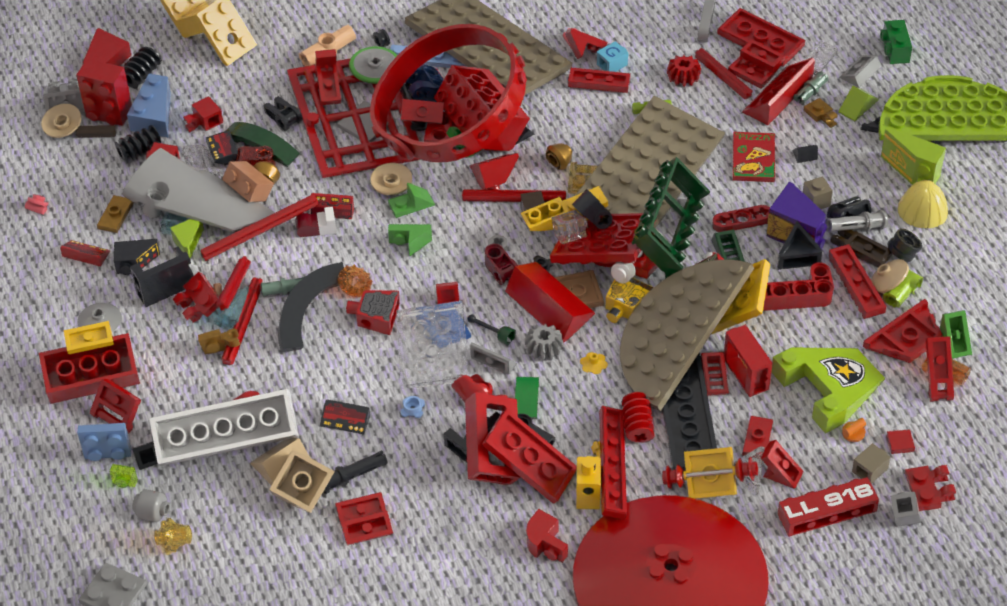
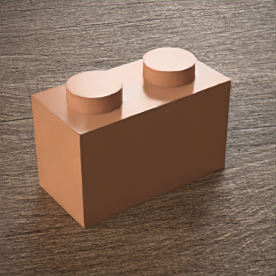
M247 161L229 162L222 178L225 183L248 202L266 201L274 185L272 181Z

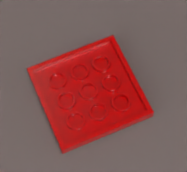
M643 213L612 214V224L606 229H599L590 220L566 227L550 254L551 263L565 265L569 263L589 264L591 262H601L602 264H609L611 262L628 264L635 262L641 250L636 244L633 245L632 241L635 236L634 231L637 229L640 223L639 219Z

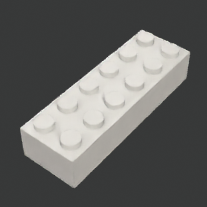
M288 389L149 418L157 462L161 466L299 437L291 394Z

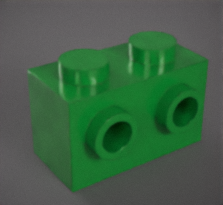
M884 21V28L880 30V39L884 42V53L888 56L889 63H910L912 44L905 21Z

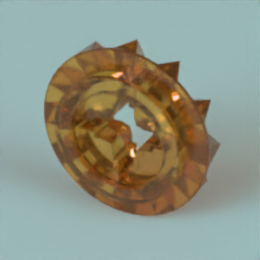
M354 264L350 267L346 266L340 271L338 284L347 295L361 297L363 291L371 289L373 281L370 279V273L364 271V267L358 268ZM358 276V282L353 286V278Z

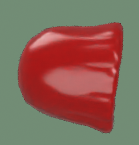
M479 374L472 375L471 377L463 375L451 384L464 403L466 399L477 391H485L490 395L493 392L491 383L485 382Z

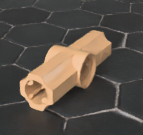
M348 24L333 33H323L318 37L317 43L299 53V58L304 66L314 65L315 51L336 49L337 54V50L356 39V34Z

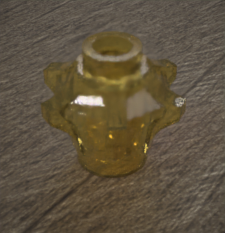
M167 518L166 521H161V528L155 531L154 540L156 545H161L164 548L166 555H170L172 552H176L179 547L191 543L192 531L189 525L179 524L171 518Z

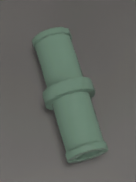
M819 71L811 80L804 83L803 88L794 95V100L798 102L801 99L799 103L804 105L812 95L815 96L819 92V88L828 81V76L824 74L820 77L823 71Z
M304 277L288 280L280 278V281L262 282V296L287 295Z

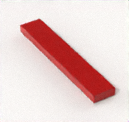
M601 406L599 410L601 511L604 516L625 520L627 516L623 411Z

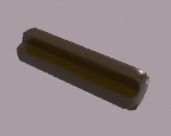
M114 125L79 126L76 129V136L78 138L115 137L117 133L116 126Z

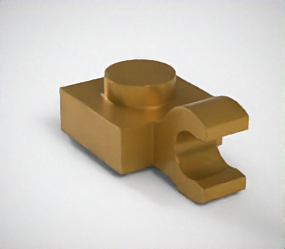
M821 98L804 106V111L816 122L822 120L830 128L837 125L834 119L838 115Z
M217 329L198 335V341L204 354L224 351L226 345L229 347L240 345L237 329H230L224 333Z

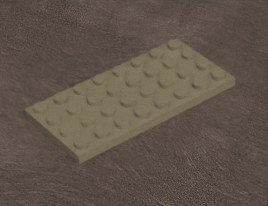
M438 0L405 17V24L422 36L437 29L457 24L481 25L503 34L507 38L508 43L512 42L518 49L519 53L516 55H521L524 60L525 67L523 68L527 79L525 95L564 74L572 67L571 61L479 0ZM468 45L446 51L467 67L489 69L502 86L506 88L511 69V60L506 53L485 45Z
M653 96L576 195L583 193L586 189L590 190L599 186L608 200V207L606 209L611 214L644 213V206L649 200V193L654 187V180L659 174L660 165L666 160L671 161L677 157L696 175L723 139L725 132ZM670 181L667 191L677 200L682 191ZM664 199L653 226L655 229L671 208Z

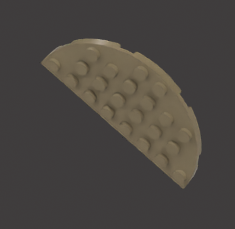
M714 260L686 267L657 284L633 310L621 338L620 362L623 374L634 392H643L647 397L646 399L650 401L652 408L659 411L662 410L754 270L751 263L738 260Z

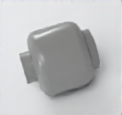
M144 489L134 497L132 509L139 519L159 522L163 516L168 515L170 503L167 502V497L164 493Z

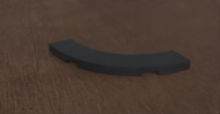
M343 262L323 266L311 272L292 289L280 313L278 341L281 352L296 351L304 347L301 330L305 311L313 299L321 292L323 293L330 288L347 284L348 278Z

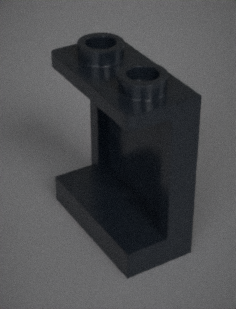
M179 246L174 248L175 258L146 271H143L138 263L130 266L136 294L145 307L184 291L185 288L183 286L194 276L189 267L191 260L187 252L183 253Z

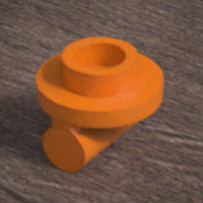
M859 418L855 422L846 423L842 428L843 437L850 442L861 441L865 437L866 431L864 426H866V421L863 418Z

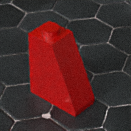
M98 28L93 36L83 64L86 59L120 66L132 55L129 42Z

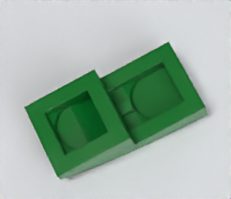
M516 377L515 399H517L518 414H526L531 419H537L539 377Z

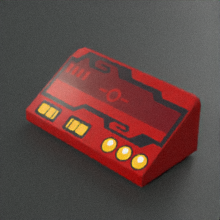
M311 193V195L314 194L319 205L310 209V214L325 212L324 208L333 207L334 218H353V196Z
M73 240L60 247L62 257L100 267L110 253L108 249Z

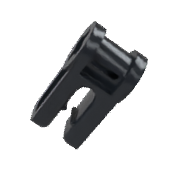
M279 96L274 98L275 106L270 103L263 105L264 112L284 131H287L294 123L302 121V115L298 108L294 105L292 106Z
M855 196L832 204L827 210V218L859 216L862 212L871 213L870 201L867 199L861 201L860 197Z

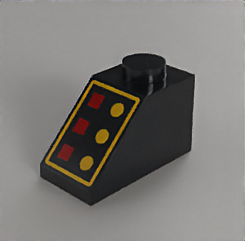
M158 239L114 242L113 261L116 274L129 275L131 274L130 266L138 263L143 269L160 255Z

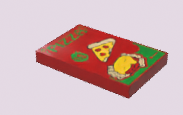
M733 132V181L775 182V133Z

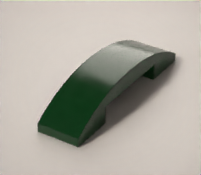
M234 122L226 130L230 131L234 142L239 143L242 141L269 154L272 160L288 167L300 155L284 139L260 126L246 122Z

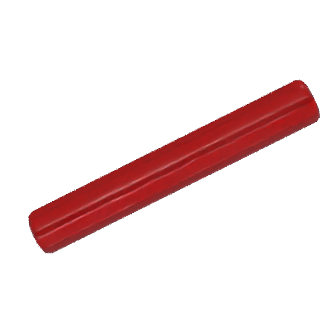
M703 48L696 50L695 57L743 99H748L752 96V89Z
M246 256L238 260L217 300L216 306L221 311L229 308L251 265V260H248Z

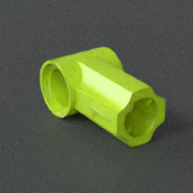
M909 270L905 279L897 287L883 294V300L886 304L899 308L911 293L915 294L914 290L917 287H921L923 277Z

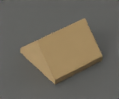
M299 438L283 440L250 462V464L272 486L293 449L309 458L310 456Z

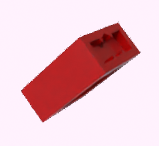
M747 325L734 327L727 331L724 344L725 362L747 395L752 397L769 390L772 361Z

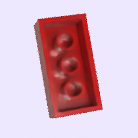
M129 333L112 336L114 345L68 354L67 347L40 352V364L50 404L97 394L102 379H109L122 388L140 384Z

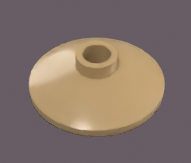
M71 104L56 105L44 114L41 121L42 129L45 134L53 138L68 136L79 127L81 113L76 106Z
M387 163L377 167L372 172L370 181L372 187L377 192L384 195H396L407 190V183L412 184V173L404 165Z
M901 259L882 264L871 278L878 293H885L897 287L907 276L909 266L906 261Z

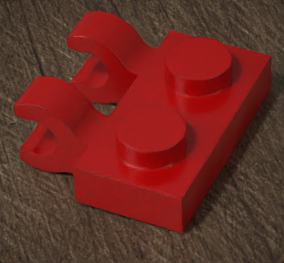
M199 271L183 286L186 291L176 294L173 298L177 306L181 305L183 309L186 308L182 314L193 323L200 320L203 315L209 317L218 308L216 303L219 295L204 274ZM193 301L196 304L195 306L188 307Z
M928 465L905 469V476L911 492H915L919 511L939 509L942 505L941 502L955 500L954 494H956L954 484L945 485L939 490L935 486L937 482L948 481L947 475H949L947 465L938 466L930 471Z

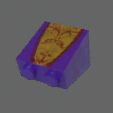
M788 182L769 209L766 236L784 244L795 223L798 221L822 249L825 243L823 235L827 229V224H825L826 214L793 183Z

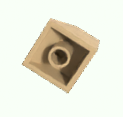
M293 449L269 490L272 495L311 513L333 476L334 471Z

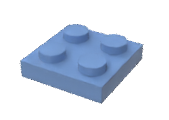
M125 423L78 425L77 434L85 459L99 461L101 458L121 460L124 457H131L132 448Z

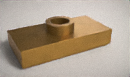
M113 195L97 224V228L118 233L134 202L126 197Z

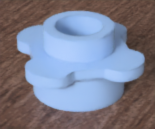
M417 396L405 398L403 400V409L400 411L403 417H422V407L425 406V401Z

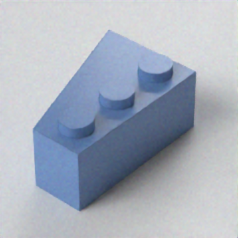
M148 74L127 114L130 131L141 133V129L146 128L148 130V126L153 125L158 131L159 136L169 137L171 91L167 76Z

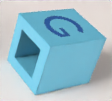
M615 41L597 51V65L604 71L616 72L628 65V51Z

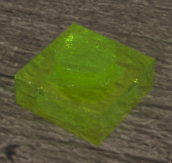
M112 464L109 472L113 484L121 488L136 486L138 478L134 467Z

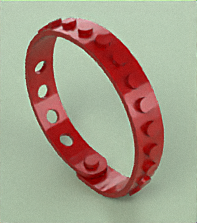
M476 24L447 26L415 40L390 63L375 88L370 105V118L373 124L371 128L377 138L381 136L390 149L408 160H412L415 156L428 162H451L482 150L507 128L522 104L527 79L523 68L525 67L524 60L521 55H516L519 53L518 49L512 42L509 44L503 34ZM468 45L494 47L510 57V76L503 94L491 111L469 130L452 138L437 142H420L398 132L393 136L387 133V117L393 100L406 80L428 60L448 50ZM504 110V117L499 121V114ZM487 130V134L483 138H477L481 131ZM456 145H464V146H465V147H464L463 149H461V150H455V149H453V147L456 146ZM429 150L436 151V152H438L439 154H434V153L430 152Z

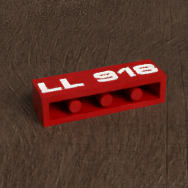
M868 477L853 479L848 483L832 485L820 491H810L802 496L786 498L779 502L778 516L788 537L877 512L879 498Z

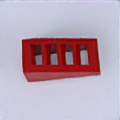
M724 352L701 353L700 358L707 396L729 394ZM708 364H718L719 366L708 367ZM708 371H720V373L709 374ZM721 378V381H710L709 379ZM710 386H723V389L710 388Z

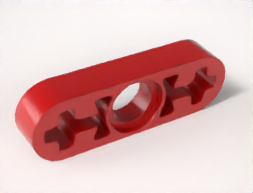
M757 205L718 213L713 217L712 227L717 232L768 224L770 207L767 205ZM745 217L748 221L740 222L737 218Z

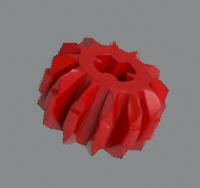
M684 54L682 57L676 55L675 59H670L667 74L670 82L675 81L676 86L682 83L683 87H685L686 83L692 86L694 82H698L701 67L698 59H693L692 55L689 57H685Z

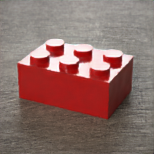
M86 59L76 74L86 118L92 121L107 122L110 125L123 126L128 119L127 114L132 106L124 67Z

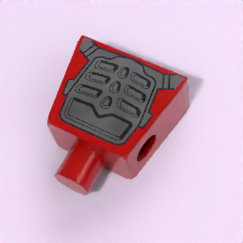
M365 290L362 293L360 302L348 300L346 313L356 315L357 326L391 335L400 306L399 291Z

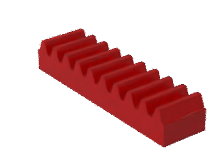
M848 244L830 249L829 261L832 262L833 268H836V273L840 275L841 281L847 287V291L851 294L855 305L858 306L863 319L886 313L887 306L851 246Z

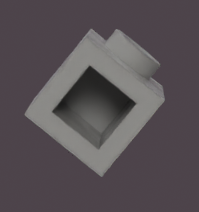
M900 492L890 496L897 526L921 523L915 492Z

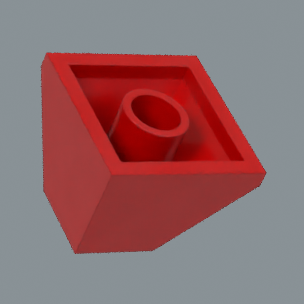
M518 153L506 154L469 165L481 189L498 190L500 189L499 185L506 183L519 155Z

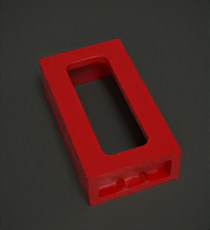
M477 391L465 400L468 479L511 485L521 477L507 465L504 467L490 464L488 450L482 446V443L488 435L487 409L500 410L502 412L509 409L518 417L517 399L508 398L507 395H490L485 391Z

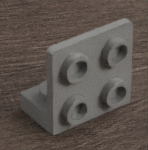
M77 79L68 80V83L60 84V81L50 82L48 86H45L43 97L46 112L59 104H71L76 106L80 113L85 112Z

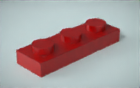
M571 67L568 87L628 93L631 73Z

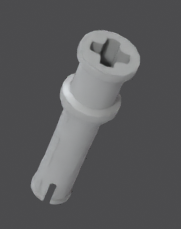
M878 210L876 213L862 212L859 216L827 218L825 220V224H827L826 231L832 232L859 228L864 231H869L871 228L885 229L888 225V216L884 210Z

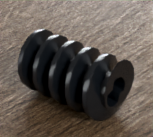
M141 47L124 64L123 67L129 87L138 88V85L142 84L148 74H151L157 68V65L162 63L160 55L155 50L149 47Z
M149 125L148 130L143 128L141 133L136 131L133 133V136L130 134L126 135V140L120 138L118 143L116 141L114 143L119 156L127 164L129 163V156L133 160H136V153L143 157V150L146 152L151 150L150 147L153 146L154 142L161 143V138L153 125Z

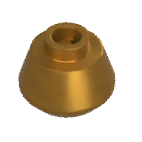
M563 143L549 145L546 149L547 161L554 167H559L558 170H565L572 160V150Z
M262 161L253 166L274 184L280 178L279 170L270 162Z

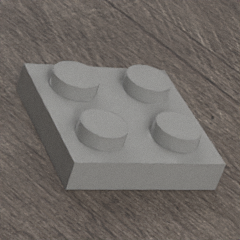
M105 562L78 600L80 604L85 606H132L146 587L147 581Z

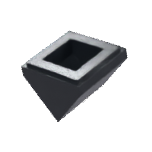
M817 145L798 147L792 150L797 163L818 159Z
M154 441L132 448L139 470L158 464Z

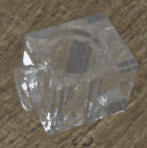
M576 210L551 217L555 237L562 244L587 237L585 231L587 221Z

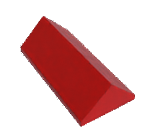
M812 57L786 66L742 113L769 125L793 101L794 95L803 88L804 83L813 78L814 58Z
M537 262L514 267L505 292L542 325L545 323L547 327L554 325L556 330H560L563 343L570 339L595 315L592 309Z

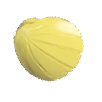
M922 180L913 184L904 193L898 203V214L903 218V221L911 226L934 228L946 221L948 207L940 187L935 185L933 181Z

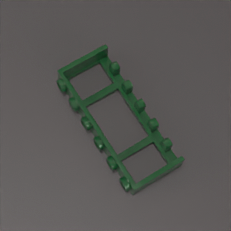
M677 157L671 161L666 160L660 165L659 174L654 180V187L649 193V200L644 206V213L639 219L640 223L634 231L635 236L632 241L633 245L636 244L665 273V279L683 270L684 266L680 262L686 258V255L682 251L691 244L687 237L695 232L691 225L699 220L700 216L696 212L704 206L700 199L710 194L709 189ZM670 181L686 195L687 200L684 208L667 191ZM663 199L681 216L671 244L653 227Z

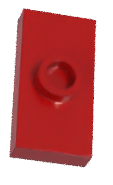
M402 99L401 120L442 124L444 103Z
M750 416L742 456L761 458L770 440L773 419Z

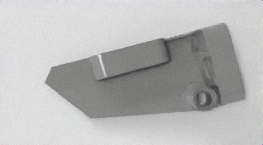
M162 148L156 150L141 164L124 187L122 193L124 197L139 206L144 204L142 212L148 217L157 218L161 215L162 211L230 232L247 227L275 213L259 202H248L222 179L206 170L198 171Z

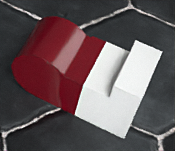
M333 207L324 208L325 212L302 213L295 218L297 235L299 237L336 234Z

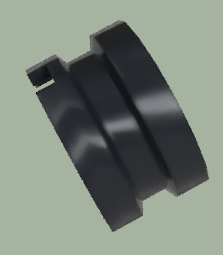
M902 228L898 229L894 237L887 243L891 253L906 262H911L915 258L916 253H919L923 247L922 242L915 234Z

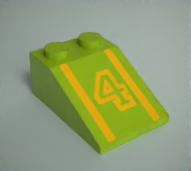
M887 126L884 133L881 157L912 185L922 180H930L936 184L941 176L946 147Z

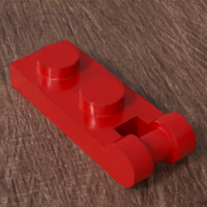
M950 336L926 338L930 402L938 401V399L954 400ZM937 383H945V388L938 390Z

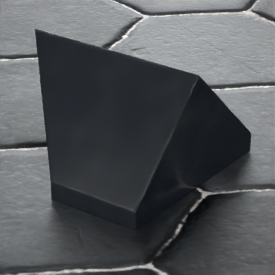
M798 221L795 223L778 254V270L808 267L818 262L821 263L822 249Z

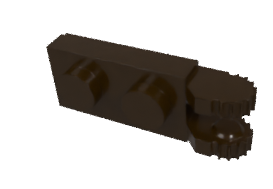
M851 229L837 231L838 235L834 234L830 237L832 244L838 247L849 244L857 257L877 268L885 264L892 256L891 251L886 246Z

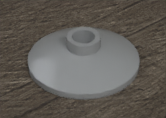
M109 303L92 304L80 313L78 327L109 321L113 332L121 323V312L116 306Z

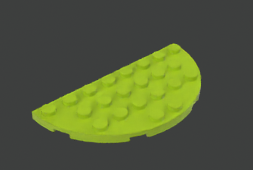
M954 75L931 76L923 78L921 82L914 84L910 82L897 90L885 104L879 121V141H883L887 126L926 141H1007V91L988 82L984 85L972 81L973 78Z

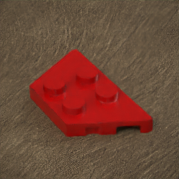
M923 299L865 339L863 347L911 363L926 352V338L942 337L943 335L940 328L936 325L934 315L928 309L927 300Z

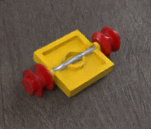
M732 447L684 452L686 471L679 464H677L675 470H671L670 466L667 465L666 470L662 471L664 485H667L669 489L672 488L673 484H677L679 488H682L685 480H687L688 496L696 499L737 495L735 475L741 482L748 476L754 481L755 476H758V465L756 461L752 460V457H749L748 462L744 463L739 458L734 466Z

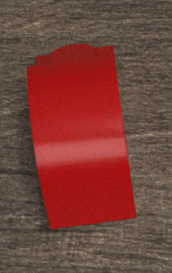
M538 509L528 521L526 528L527 547L536 558L544 552L548 559L552 561L558 560L563 563L568 557V544L555 537L559 532V519L541 509Z

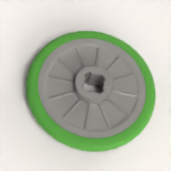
M373 46L363 48L351 57L349 68L357 79L366 83L378 84L381 76L396 58L397 54L384 47Z

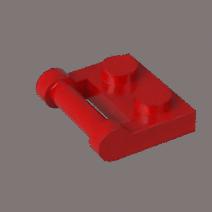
M102 379L90 414L95 418L103 419L109 424L125 423L127 433L129 434L133 430L132 423L141 399L111 380ZM104 406L123 417V419L120 420L107 412Z

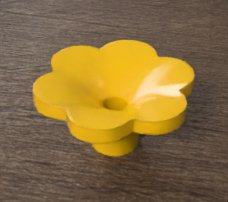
M589 352L586 357L580 359V364L583 365L582 370L587 373L600 374L602 369L608 367L603 354Z

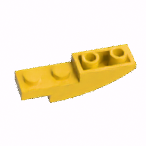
M599 186L589 190L605 208L608 207V200ZM582 193L563 201L558 197L521 212V216L530 231L555 230L589 220L572 205Z

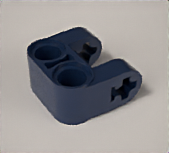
M422 65L405 83L412 84L409 92L413 98L420 101L437 102L434 97L444 79L434 67Z

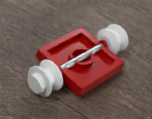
M642 251L635 262L628 264L622 262L610 263L613 265L611 275L619 283H627L634 275L648 279L658 268Z

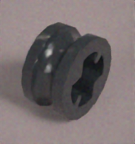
M384 29L379 30V33H373L374 42L379 47L390 45L389 35Z

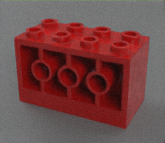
M451 65L434 99L437 102L444 103L443 110L463 133L481 121L491 111L505 88L489 69ZM521 107L507 128L483 149L510 151L514 148L530 120ZM504 110L499 114V121L504 117ZM487 130L481 131L477 138H483L487 134Z

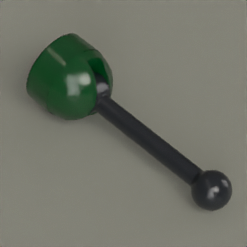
M473 314L467 318L469 323L479 324L497 333L498 340L507 346L515 339L516 330L511 327L503 326L497 329L476 319Z

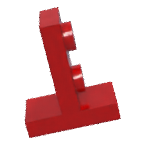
M336 49L315 51V74L318 80L321 106L341 104Z

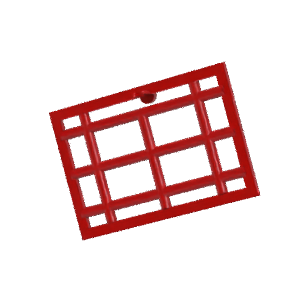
M350 59L336 61L339 86H341L349 110L326 114L324 105L321 106L318 81L315 82L313 76L315 65L287 69V74L322 178L374 169L387 163L400 164L420 160L415 156L412 160H408L399 154L375 159L372 150L389 146L384 140L369 142L360 115L369 113L370 107L357 109L349 87L351 83L363 81L357 79L354 75L345 76L343 68L349 67ZM305 75L307 83L300 84L297 76ZM372 84L375 91L377 84ZM400 90L394 99L395 102L390 107L387 117L388 129L392 136L398 132L391 111L398 110L401 117L403 97ZM303 92H311L317 113H309ZM352 117L361 144L338 148L329 122ZM319 119L330 150L322 151L314 124H317ZM402 120L407 133L406 136L412 140L419 141L416 131L410 128L412 122ZM365 153L367 161L344 165L341 158L344 155ZM333 158L336 167L328 168L325 159Z

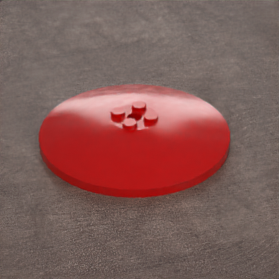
M660 495L636 499L627 502V516L625 520L608 516L601 517L589 529L581 541L573 566V588L578 606H765L768 594L769 580L766 560L751 532L739 520L723 509L705 501L684 496ZM674 564L677 566V569L669 571L665 566Z

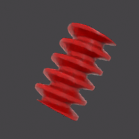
M643 392L629 393L621 401L625 436L631 442H649L655 437L654 425L652 423L653 418L651 416L652 410L650 408L651 403L646 399L647 397Z

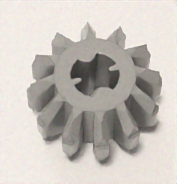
M546 323L543 327L536 324L534 329H529L528 335L525 338L528 354H532L534 359L541 356L542 361H544L545 356L552 360L554 355H559L560 349L563 347L560 330H556L554 325L547 327Z

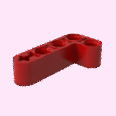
M820 262L813 264L810 268L809 280L768 282L763 311L825 307L830 305L834 284L829 266Z

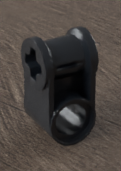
M588 189L572 204L574 208L599 229H606L612 224V214Z

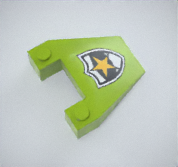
M791 347L773 356L771 373L784 387L806 376L824 396V398L814 402L812 419L825 434L843 425L885 380V377L858 348Z

